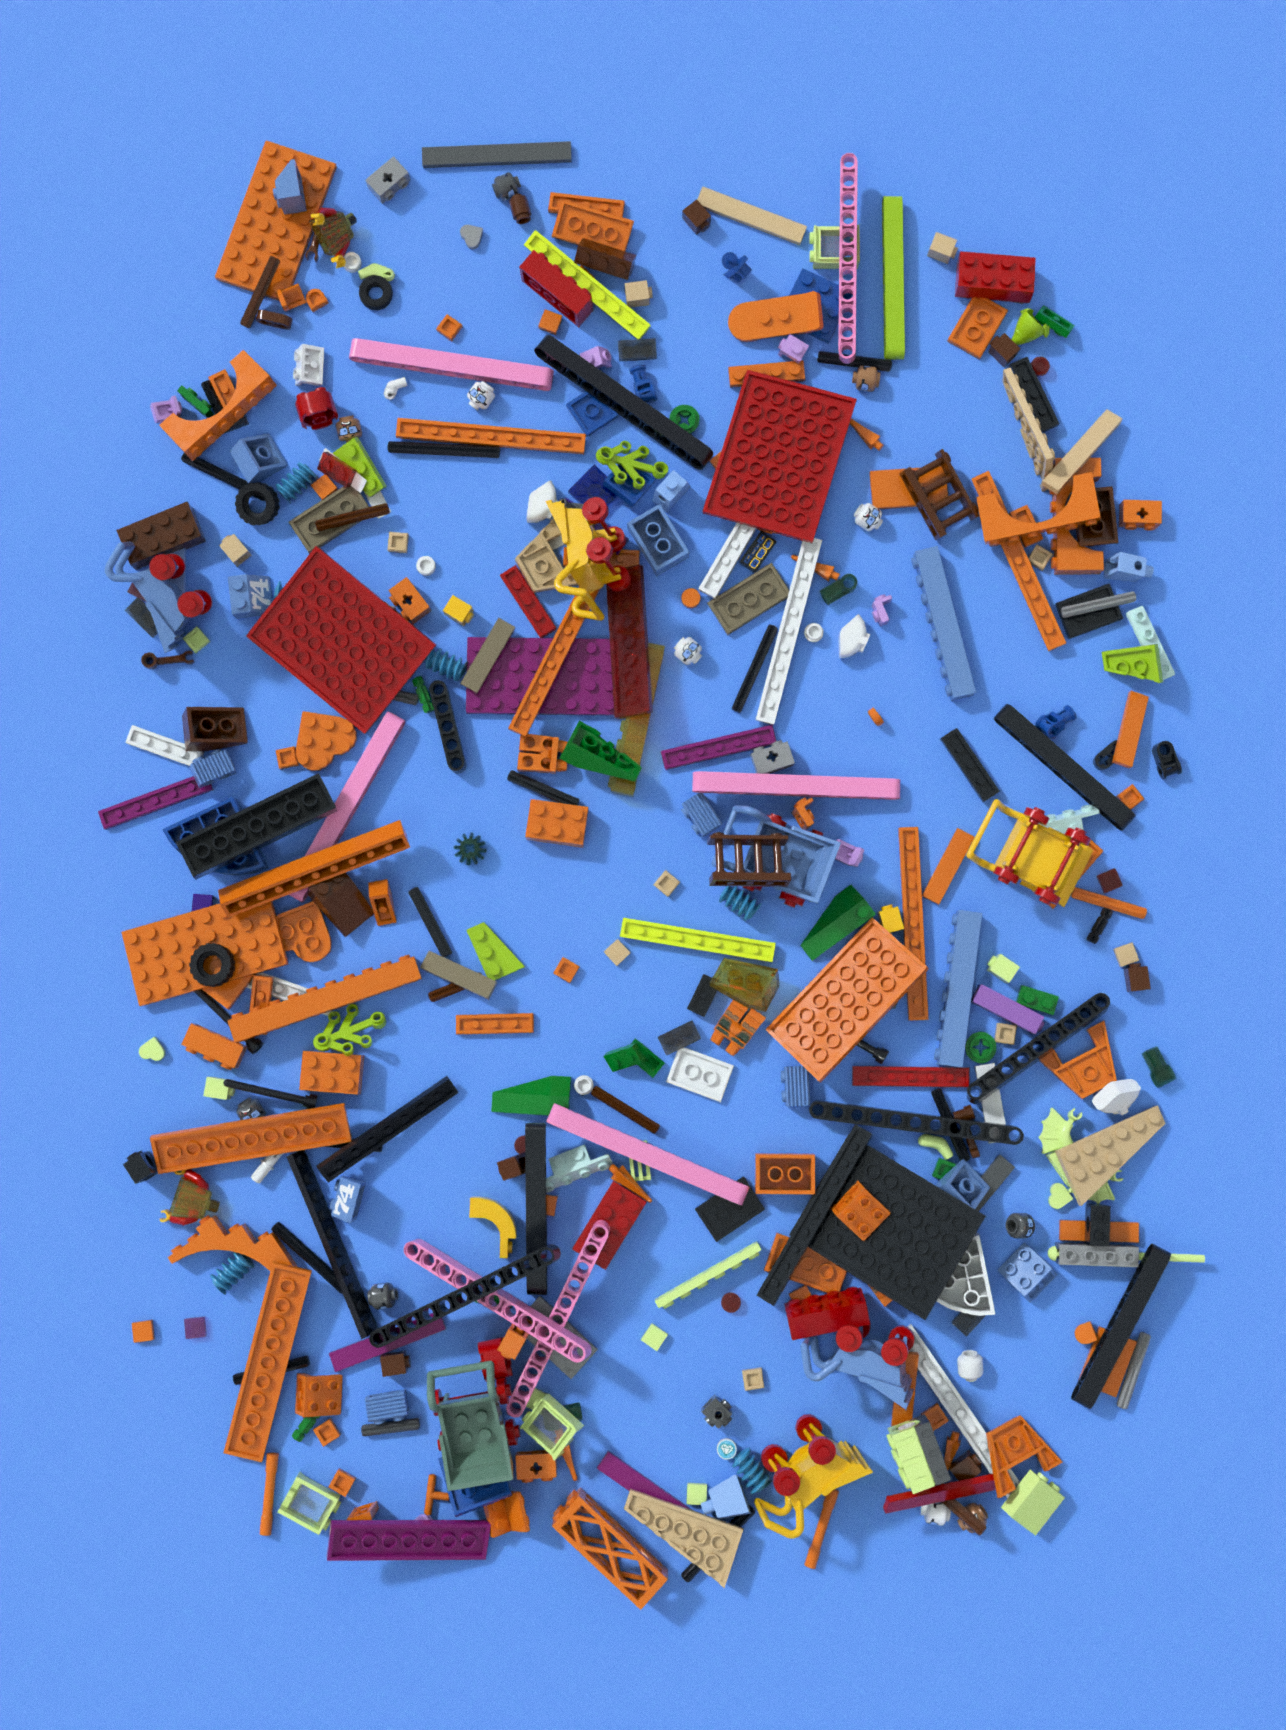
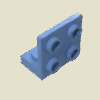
M1023 1243L998 1269L999 1273L1030 1303L1057 1276L1053 1268L1026 1243Z

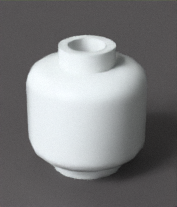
M974 1350L963 1351L957 1358L958 1374L966 1381L974 1382L983 1375V1358Z

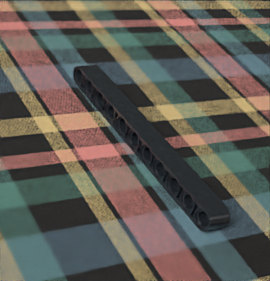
M546 335L534 349L537 357L694 468L702 470L712 458L713 451L711 448L551 335Z
M822 1100L813 1101L809 1107L811 1116L822 1120L1012 1145L1021 1143L1024 1138L1022 1130L1014 1125ZM816 1104H820L824 1108L820 1115L814 1114L812 1111L813 1106ZM834 1107L842 1108L843 1114L840 1117L832 1115ZM855 1109L862 1111V1117L859 1120H855L851 1116L852 1111ZM872 1113H881L882 1119L879 1122H873L871 1120ZM894 1114L901 1116V1122L898 1125L890 1122ZM913 1117L920 1118L921 1124L918 1127L910 1125V1120ZM935 1119L939 1120V1129L932 1130L930 1122ZM951 1123H959L960 1129L958 1132L953 1133L950 1131ZM972 1125H978L980 1130L978 1134L971 1135L969 1128ZM993 1127L999 1129V1135L995 1138L989 1136V1130ZM1017 1130L1019 1137L1016 1140H1010V1131Z
M553 1244L540 1248L374 1330L369 1336V1341L375 1348L383 1347L556 1262L560 1258V1249ZM547 1250L552 1253V1259L547 1258ZM529 1259L535 1262L534 1268L529 1265ZM512 1267L517 1269V1276L512 1273ZM496 1275L499 1276L501 1280L500 1284H498L495 1281ZM479 1284H481L484 1288L483 1293L480 1292L478 1288ZM462 1292L467 1296L466 1301L462 1298ZM445 1300L450 1303V1309L445 1306ZM428 1309L433 1311V1317L429 1315ZM412 1317H414V1318L416 1319V1321H417V1324H416V1325L413 1324V1322H412ZM396 1325L399 1326L400 1333L396 1331ZM379 1333L383 1335V1341L380 1340Z

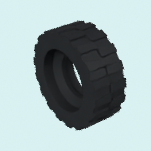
M261 482L244 485L238 491L239 493L235 497L236 512L244 522L250 523V525H263L269 523V521H272L277 516L280 501L277 493L268 484ZM258 494L265 499L266 508L262 513H254L249 508L248 503L251 496Z
M207 943L206 945H201L191 955L189 963L190 973L200 984L210 987L221 986L232 978L235 971L236 963L233 954L229 952L228 948L219 944ZM212 955L217 956L222 963L220 971L214 975L206 973L203 968L204 960Z

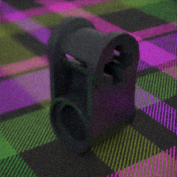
M1162 741L1155 744L1152 748V754L1160 778L1166 779V776L1175 773L1181 774V764L1172 743ZM1161 745L1166 748L1167 752L1165 755H1162L1159 751Z

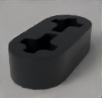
M1117 740L1111 742L1094 757L1093 765L1095 768L1105 770L1114 764L1112 763L1114 754L1112 755L1111 751L1115 749L1113 745L1116 746ZM1108 756L1109 758L1105 761V764L1100 765L1098 763L1100 758Z

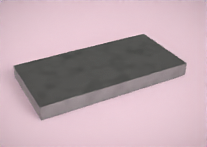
M541 1296L530 1306L548 1318L553 1309ZM527 1316V1319L533 1322L532 1318ZM553 1316L556 1322L563 1321L561 1316ZM567 1321L564 1328L588 1342L592 1350L588 1358L576 1363L553 1349L549 1360L572 1379L598 1349ZM529 1335L528 1340L535 1346L538 1339ZM560 1337L561 1344L566 1346L565 1338ZM577 1347V1353L583 1356V1350Z

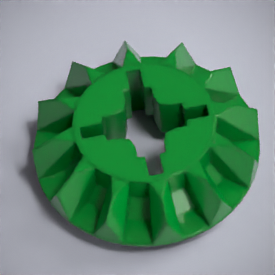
M679 405L672 410L669 419L688 433L694 432L699 426V414L692 406ZM680 416H683L684 418L689 417V425L686 423L680 424Z
M985 1032L973 1033L966 1041V1055L977 1063L990 1061L996 1053L994 1038ZM980 1039L983 1046L989 1047L982 1050L981 1056L979 1050L973 1048V1046L979 1045Z

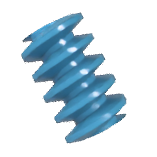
M300 462L297 464L299 470L292 468L294 475L287 473L288 480L281 479L283 486L278 483L276 484L279 493L290 504V497L295 500L297 499L295 492L302 494L300 487L307 489L305 482L312 484L311 477L318 478L306 464Z
M434 648L426 658V668L431 669L433 667V672L439 671L440 675L446 674L447 678L453 677L455 682L459 681L467 669L468 661L463 665L462 658H459L456 662V655L453 654L451 658H448V651L441 655L442 649L439 648L437 652H434Z
M726 886L720 895L719 902L721 903L726 900L725 907L732 904V912L739 909L738 916L745 914L744 921L752 918L762 903L756 906L757 899L754 898L749 901L750 894L743 896V889L737 892L738 886Z
M233 1252L235 1259L228 1257L229 1265L222 1263L224 1270L222 1271L217 1268L218 1276L210 1275L213 1284L222 1294L226 1295V1290H231L232 1285L238 1283L237 1279L243 1278V1273L247 1274L249 1268H254L253 1262L246 1255Z
M748 1447L733 1457L735 1462L732 1467H740L736 1473H744L741 1480H749L746 1487L753 1486L750 1493L754 1494L766 1488L772 1480H768V1474H763L765 1469L759 1467V1460L754 1461L755 1455L749 1454L751 1449Z

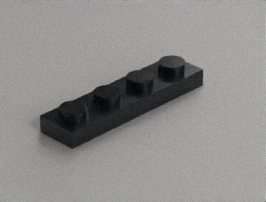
M1028 357L1011 363L1009 368H1011L1013 374H1017L1019 386L1026 393V401L1032 405L1033 415L1040 422L1041 432L1043 433L1057 427L1059 422Z
M957 728L940 738L982 802L1000 792Z

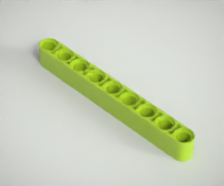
M883 196L884 359L899 360L905 357L902 196Z

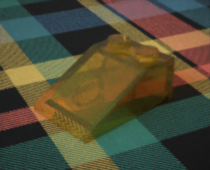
M723 958L709 983L712 988L743 1006L764 1012L767 1011L780 986L778 969Z

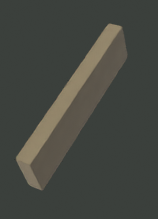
M500 618L497 619L461 681V685L478 694L513 634L515 626Z
M428 951L420 966L422 970L487 1000L490 999L498 984L495 980L431 951Z

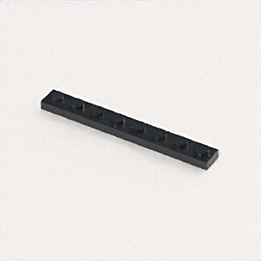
M448 1076L444 1077L317 1165L318 1170L329 1183L459 1092Z

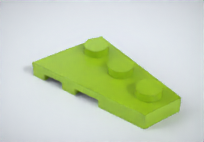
M354 437L333 452L336 457L367 480L363 491L369 497L376 495L387 487L358 437Z
M1158 644L1102 652L1104 671L1130 675L1139 679H1148L1157 683L1163 682Z
M485 922L466 930L488 978L496 981L525 968Z

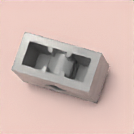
M393 156L365 181L368 189L383 204L385 201H390L398 190L404 189L409 184L410 177L406 169Z
M782 740L776 741L771 744L772 747L766 749L764 746L753 749L754 753H751L750 757L755 772L758 774H770L794 766L795 762L788 741L784 743ZM769 754L776 756L774 762L771 759L767 760Z

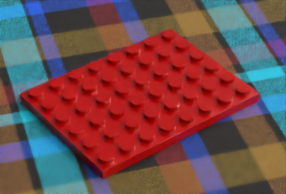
M747 370L705 501L703 514L813 544L857 399Z
M315 546L246 635L247 638L364 734L369 731L437 645L318 546Z

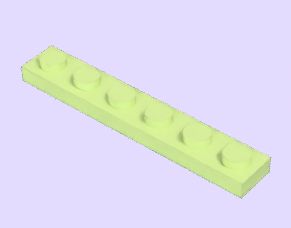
M758 1242L752 1243L655 1299L658 1308L663 1306L665 1309L674 1304V1299L678 1297L683 1299L690 1295V1290L696 1287L701 1289L708 1284L707 1281L714 1277L716 1280L724 1276L725 1270L729 1268L734 1270L742 1265L741 1261L747 1258L752 1260L759 1256L761 1248Z

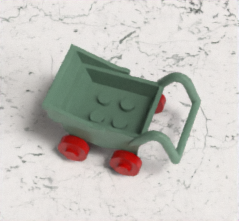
M493 1361L439 1369L427 1373V1401L434 1416H439L442 1431H440L437 1443L439 1451L442 1452L448 1491L510 1481L514 1478L509 1446L518 1445L520 1428L519 1425H516L514 1419L505 1420L504 1424L500 1405L509 1404V1396H512L511 1385L507 1384L504 1377L496 1380L497 1387H495ZM486 1369L488 1390L486 1392L449 1398V1393L442 1397L441 1390H435V1378Z

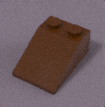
M1113 486L1095 488L1101 519L1092 526L1078 525V528L1075 530L1080 547L1119 543Z
M186 707L182 715L185 751H210L248 743L244 707Z
M346 873L312 885L308 889L307 895L345 938L374 915L373 909Z

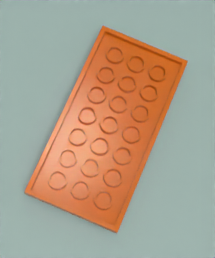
M266 140L215 274V279L254 292L269 257L273 256L280 260V264L265 296L279 301L277 290H283L294 284L315 227L313 225L315 220L311 218V214H315L323 206L337 168L336 163ZM295 159L302 177L307 211L284 215L282 208H278L277 200L274 199L273 188H276V178L289 161Z
M273 901L229 918L226 916L221 905L216 904L121 932L139 1006L149 1005L210 987L198 983L190 973L189 966L190 958L199 946L206 945L207 943L222 945L233 954L236 963L235 971L229 981L289 965ZM214 955L207 957L203 963L205 972L210 975L217 974L222 966L221 960Z
M872 917L765 1030L821 1083L929 968Z

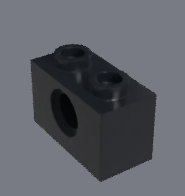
M141 1150L134 1152L126 1158L128 1161L123 1164L135 1184L145 1182L158 1173L155 1159L149 1151L142 1152Z
M1086 1204L1085 1244L1091 1246H1110L1111 1206L1105 1204Z

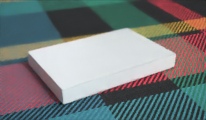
M679 1045L666 1082L721 1102L734 1065Z

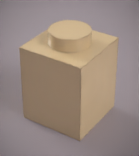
M936 232L927 256L948 264L950 258L954 259L958 250L955 247L957 240Z
M647 280L625 283L628 307L650 305L649 298H653L652 287H648Z
M235 534L226 536L219 545L236 567L252 556Z

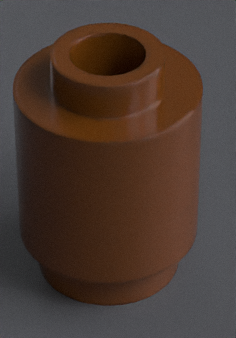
M522 194L513 195L509 200L513 219L517 224L528 223L531 220V210L527 197Z

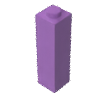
M982 984L978 985L971 999V1003L1031 1034L1040 1032L1044 1026V1016Z

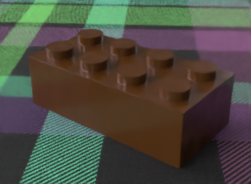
M188 502L116 530L121 542H132L135 545L128 558L130 565L135 570L149 565L152 558L156 555L171 554L183 548L189 549L206 542L193 507Z

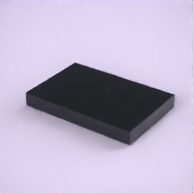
M1110 584L1055 604L1068 639L1123 619L1119 606L1067 618L1062 617L1061 609L1063 607L1114 596Z
M743 1176L737 1180V1182L750 1187ZM750 1187L742 1206L714 1195L696 1207L695 1210L717 1242L764 1211L765 1208Z

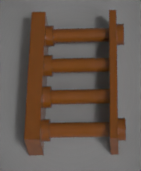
M943 449L935 453L936 460L915 471L908 467L899 473L935 541L946 535V528L967 516L970 521L979 516L976 504L971 502L950 463L951 458L949 454L944 452ZM941 466L946 476L925 488L921 487L918 482L919 477ZM950 482L955 493L935 504H930L927 498L928 494ZM959 499L964 510L944 521L939 520L936 515L937 511Z
M721 832L713 833L709 836L707 845H715L716 871L712 872L709 878V886L787 887L791 881V873H785L782 870L781 846H785L788 841V835H782L781 833H773L771 835H724ZM723 845H734L736 871L726 872L724 870ZM742 845L754 846L755 871L753 873L744 870ZM762 846H773L775 869L773 873H765L763 870Z

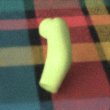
M376 263L370 264L358 271L361 280L376 275L385 278L389 282L395 277L392 269Z
M923 1134L918 1138L920 1146L936 1149L945 1160L953 1156V1152L944 1138L931 1134Z

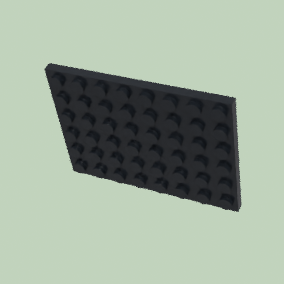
M867 1145L832 1207L859 1181L869 1193L889 1210L890 1215L865 1241H862L830 1209L809 1248L926 1320L986 1216ZM813 1194L812 1197H811V1199L809 1200L807 1206L805 1207L804 1211L802 1212L801 1216L799 1217L798 1221L796 1222L794 1228L792 1229L791 1233L789 1234L790 1236H791V1234L793 1233L795 1227L797 1226L799 1220L801 1219L802 1215L804 1214L806 1208L808 1207L810 1201L812 1200V1198H813V1196H814L815 1194Z

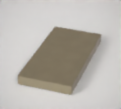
M346 484L290 520L289 524L310 554L315 546L321 548L359 523L355 522L318 531L315 525L316 520L368 508L369 506L360 492L351 485Z
M770 563L720 594L716 599L707 602V605L728 636L787 599L789 589L773 564Z

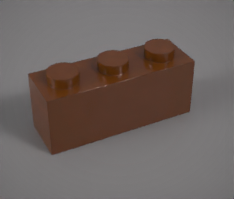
M583 238L578 244L574 263L628 280L632 274L637 255Z

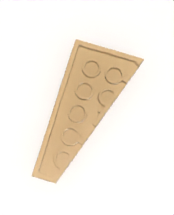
M1011 368L1003 370L1002 382L1010 403L1014 402L1015 418L1021 421L1022 429H1020L1029 457L1034 458L1036 476L1040 475L1043 481L1054 468L1053 460L1055 459V453L1048 446L1046 434H1042L1040 430V422L1033 415L1032 405L1026 401V393L1019 386L1017 374H1013ZM1040 484L1042 491L1048 490L1046 487Z
M1158 1105L1055 1150L1079 1206H1082L1166 1124Z
M630 1488L624 1510L646 1525L658 1537L664 1539L671 1547L725 1588L743 1528Z

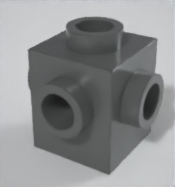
M715 1394L701 1408V1412L706 1416L704 1418L711 1427L715 1425L719 1429L721 1426L725 1427L732 1420L730 1417L732 1415L730 1410L732 1406L724 1398L720 1400Z

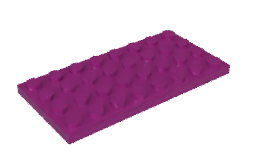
M467 637V671L487 637ZM510 638L478 694L466 688V714H515L553 638ZM576 638L538 715L619 716L620 639Z

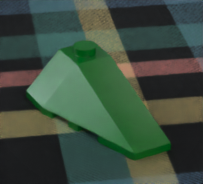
M579 721L560 759L577 768L635 782L642 767L625 753H619L613 748L614 744L611 741L607 743L601 738L599 731Z
M849 885L833 898L800 946L811 961H813L876 914L861 894L852 885Z
M549 1076L492 1092L491 1112L549 1115L554 1103L569 1109L571 1077Z

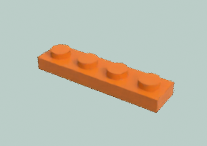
M803 360L799 364L795 361L728 367L730 388L742 387L747 370L792 382L805 381Z

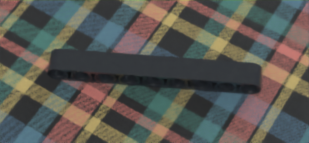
M1005 704L993 718L1000 727L1088 804L1098 808L1099 813L1117 829L1123 831L1136 817L1125 804L1014 707Z
M1104 993L1095 994L968 1086L966 1093L968 1101L973 1104L982 1102L1102 1016L1108 1010L1110 998ZM1101 1000L1105 1003V1006L1098 1007L1095 1002ZM1085 1011L1089 1013L1090 1017L1082 1018L1080 1012ZM1070 1022L1074 1025V1029L1069 1030L1064 1024ZM1056 1034L1059 1039L1053 1041L1049 1038V1035ZM1041 1045L1043 1051L1037 1052L1033 1049V1046ZM1025 1056L1028 1062L1020 1063L1017 1058ZM1009 1067L1012 1073L1004 1074L1002 1068ZM993 1078L997 1084L990 1086L986 1083V1080ZM977 1089L981 1095L973 1097L970 1093L971 1090Z
M546 1123L525 1124L526 1255L547 1246ZM529 1259V1265L534 1268L535 1262ZM546 1266L526 1276L527 1295H547Z
M1153 1243L1149 1245L1072 1392L1071 1400L1088 1409L1094 1406L1170 1260V1252Z

